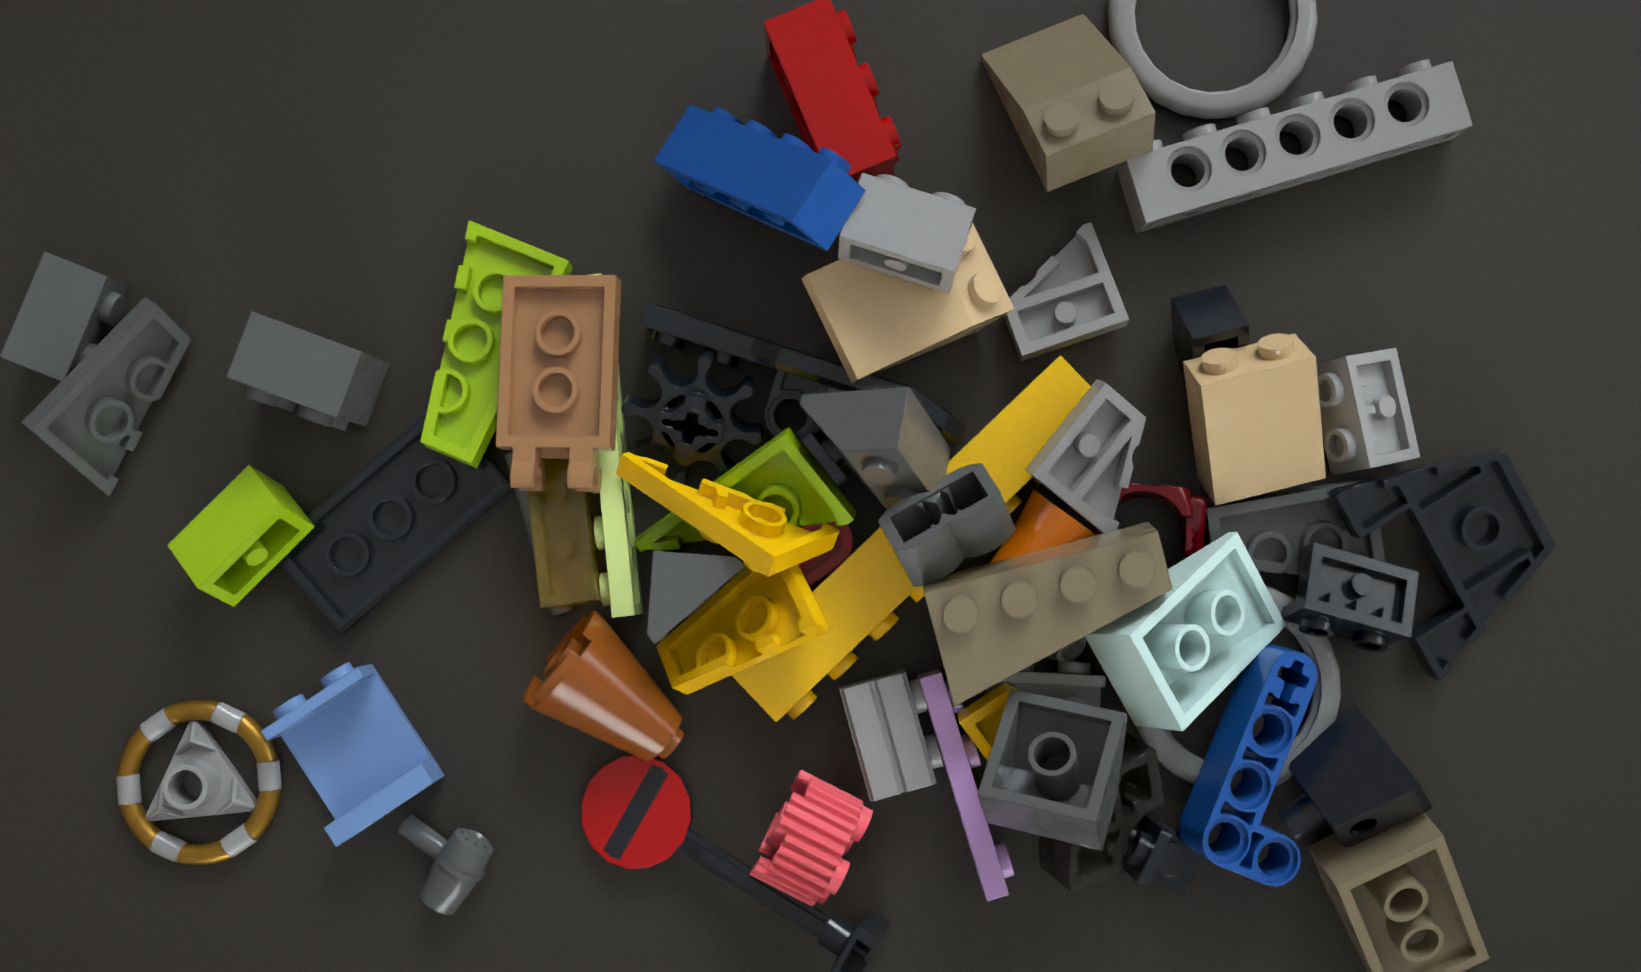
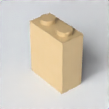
M1282 333L1270 334L1262 337L1258 343L1234 349L1215 348L1206 351L1201 357L1183 361L1197 478L1215 506L1326 478L1316 356L1295 333L1290 335Z

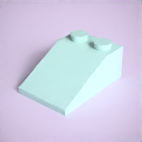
M1228 532L1169 568L1168 572L1172 590L1085 636L1135 726L1184 731L1286 626L1238 532Z

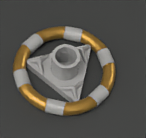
M210 700L179 702L162 708L141 723L123 750L116 776L118 805L126 824L135 837L151 852L175 863L207 865L228 860L257 842L258 838L269 826L276 812L282 788L280 760L271 740L267 741L262 734V727L253 718L248 716L247 713L223 702ZM203 721H210L238 734L248 744L257 761L258 800ZM189 722L146 813L142 805L139 773L143 758L153 742L178 724ZM253 811L248 820L221 840L207 844H190L161 831L152 822Z

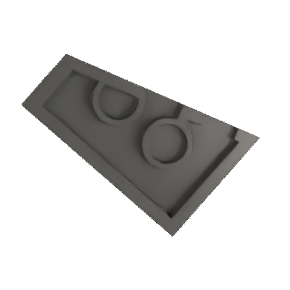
M144 297L21 423L98 489L110 497L119 480L114 476L126 451H134L143 434L138 430L152 401L161 399L191 338L156 303Z

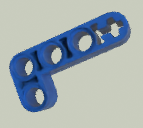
M1270 643L1239 673L1180 818L1179 834L1185 846L1215 865L1262 884L1277 887L1287 884L1297 874L1301 862L1300 850L1293 840L1260 822L1316 687L1318 676L1316 666L1310 657L1302 652ZM1281 668L1283 670L1282 675L1279 678L1277 677L1279 669ZM1267 695L1273 697L1271 703L1265 701ZM1263 715V729L1253 738V725L1257 718ZM1242 769V780L1238 787L1231 791V779L1237 771ZM1220 823L1221 830L1219 836L1214 842L1208 844L1210 831ZM1269 844V852L1266 858L1258 863L1260 851Z

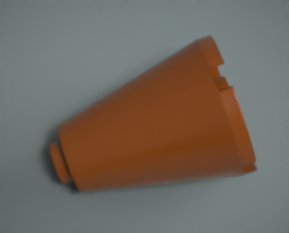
M595 610L590 612L588 618L583 616L545 659V662L548 663L543 671V674L547 676L545 680L542 681L534 675L522 695L521 701L529 708L647 762L654 759L657 755L662 759L667 758L684 736V731L679 728L683 716L603 616Z

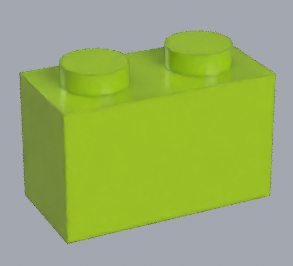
M248 465L167 546L198 589L235 607L315 526L283 485L253 466Z

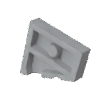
M1091 222L1083 224L1076 231L1075 237L1055 257L1051 256L1037 270L1036 276L1027 285L1021 286L1010 297L1015 309L1003 315L1021 362L1127 326L1129 317Z
M1096 379L1025 471L1102 534L1118 530L1119 522L1114 520L1122 487H1129L1134 468L1132 455L1135 448L1140 444L1146 417L1106 382Z

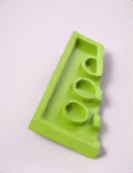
M469 220L465 235L467 247L463 265L458 267L454 285L457 293L451 320L447 319L442 340L445 348L440 370L435 372L420 442L427 448L477 468L497 428L503 275H570L573 267L569 260Z

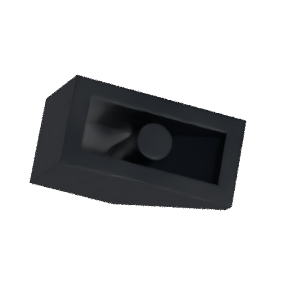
M1226 285L1171 298L1173 344L1186 390L1183 361L1201 357L1206 351L1215 348L1234 349L1249 345V324Z

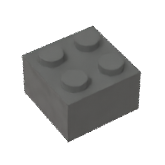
M251 311L226 377L246 384L242 393L245 397L291 412L294 411L296 403L300 404L297 416L327 427L346 431L349 422L367 427L390 364L362 351Z

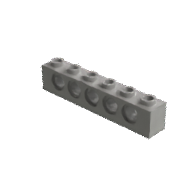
M1429 59L1417 61L1396 71V78L1378 83L1376 75L1360 78L1342 87L1343 94L1324 99L1322 91L1313 92L1289 103V110L1272 115L1268 107L1256 109L1235 119L1237 125L1217 131L1213 123L1199 126L1182 134L1184 141L1163 147L1161 140H1153V150L1124 161L1117 169L1136 234L1454 139L1472 127L1473 124L1453 61L1433 67ZM1388 100H1394L1402 104L1407 113L1406 122L1397 121L1391 116L1388 110ZM1334 116H1342L1351 122L1354 128L1353 138H1345L1336 131ZM1280 132L1292 133L1299 139L1301 143V153L1299 155L1290 154L1283 149L1279 140ZM1226 148H1237L1246 155L1248 159V169L1246 171L1235 170L1227 163L1225 158ZM1181 163L1190 167L1195 175V185L1183 187L1177 184L1171 175V165Z

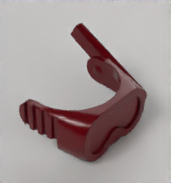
M1129 483L1128 488L1122 487L1117 506L1129 500L1148 498L1162 502L1176 512L1185 529L1186 542L1183 546L1185 558L1203 548L1207 501L1204 497L1192 495L1190 489L1179 486H1146ZM1093 527V533L1096 535L1101 534V532Z

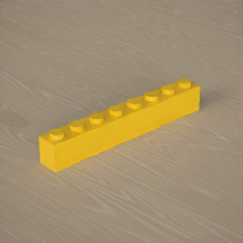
M1060 355L949 460L946 475L961 467L982 463L1001 492L1010 514L1022 502L1015 494L1031 478L1038 485L1041 484L1026 472L1025 469L1091 386ZM881 526L812 591L830 629L829 632L731 675L775 722L785 714L792 720H795L816 700L817 696L811 689L826 674L833 681L838 679L859 658L852 650L867 635L876 642L900 619L893 612L898 605L908 596L915 602H918L925 596L923 586H913Z

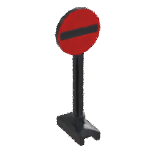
M622 756L604 765L588 783L581 803L582 827L591 846L607 862L626 869L650 868L679 852L817 937V944L837 955L831 972L865 971L869 963L864 960L870 953L871 948L886 934L891 923L871 912L856 927L835 913L831 917L813 905L810 906L749 875L752 870L750 866L691 830L693 821L692 796L683 777L667 762L656 758L647 762L636 756Z

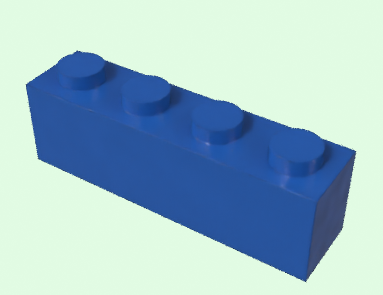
M690 104L654 159L655 163L688 190L825 251H828L866 191L848 175L852 167L850 163L832 150L821 147L819 152L815 153L806 143L791 134L784 133L782 138L779 139L764 125L751 119L744 125L734 115L717 106L711 113Z

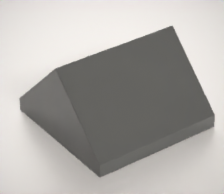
M653 551L647 636L655 644L665 639L746 567L742 559L736 556Z

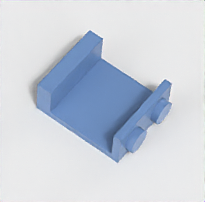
M348 662L336 668L320 680L325 689L306 700L303 694H299L283 703L272 712L277 721L261 730L267 741L282 737L331 812L335 821L324 827L336 847L445 776L373 664L359 666L354 669L351 663Z

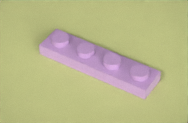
M939 669L919 674L917 677L923 690L928 713L985 898L988 902L1008 896L1009 892L1004 878L1014 876V871L1005 843L1002 842L996 845L993 843L988 823L977 795L979 790H977L971 768L981 766L975 743L968 734L960 735L954 715L964 709L963 704L960 703L954 706L948 680L944 681Z

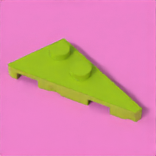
M789 427L713 481L745 493L756 500L786 508V523L797 527L835 521L837 526L847 525L854 520L857 513ZM670 512L638 535L633 544L640 552L644 550L669 551L680 549L684 543L704 541L706 539L699 534L698 529L673 512Z

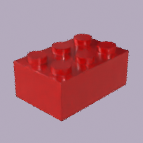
M815 0L764 21L767 56L804 143L815 153H818L821 147H825L843 157L852 166L848 175L857 183L862 173L875 177L880 174L893 176L895 162L899 161L897 150L902 148L901 141L891 117L888 115L880 118L875 100V97L879 95L878 86L868 63L857 64L852 45L857 43V39L846 11L835 12L831 0Z

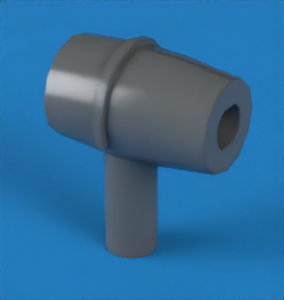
M412 814L403 821L398 833L435 860L419 894L421 900L436 912L445 915L454 914L475 884L484 877V870L493 854L494 848L485 836L469 828H457L447 840Z

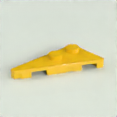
M630 452L621 454L616 470L618 476L698 529L699 534L704 539L720 544L742 559L743 564L756 573L769 577L831 551L834 548L840 532L834 526L823 523L821 529L817 531L805 530L786 523V508L756 500L745 493L704 478L701 481L699 490L667 478L665 476L668 468L667 464L647 457H640Z

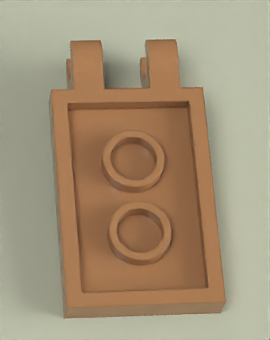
M503 275L496 447L502 450H513L510 470L511 488H519V491L544 492L545 468L543 459H569L567 487L575 489L576 492H600L601 469L598 451H615L621 305V279L617 275Z

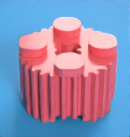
M800 770L790 787V790L794 792L791 794L789 801H785L780 811L775 814L758 850L768 857L766 859L760 856L758 861L754 863L749 875L810 906H814L815 902L824 905L830 893L833 895L837 893L849 869L850 862L841 857L843 854H847L854 841H860L869 825L873 810L863 806V801Z

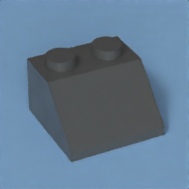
M909 387L805 394L801 396L800 406L821 433L840 451L848 461L847 466L886 510L904 498L930 492L946 476L951 448Z
M1011 688L977 794L987 823L1102 851L1118 794L1127 714Z

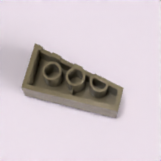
M1149 522L951 573L934 583L923 585L926 603L954 706L1173 589L1159 533Z

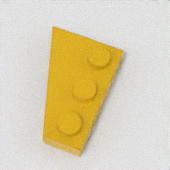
M799 564L769 577L745 567L663 639L656 648L672 688L688 695L829 632L830 629Z

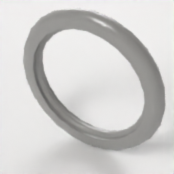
M1109 0L1107 8L1109 37L1115 50L1131 66L1145 94L1155 103L1186 116L1202 119L1234 118L1260 109L1283 94L1302 72L1314 45L1318 23L1316 0H1288L1290 23L1287 39L1278 58L1265 73L1255 80L1229 91L1206 92L1190 89L1170 80L1157 69L1143 50L1136 30L1135 8L1137 0Z
M1266 586L1280 614L1282 607L1296 601L1294 598L1273 587ZM1284 621L1286 624L1285 628L1295 636L1306 655L1312 659L1316 666L1318 677L1309 715L1301 731L1293 741L1275 786L1281 785L1293 777L1288 769L1291 761L1337 719L1341 700L1340 668L1330 639L1328 637H1315L1299 631L1298 624ZM1136 726L1137 732L1153 757L1173 775L1194 785L1204 759L1189 752L1174 738L1170 730ZM1242 769L1237 771L1232 777L1230 783L1231 791L1240 784L1243 775Z

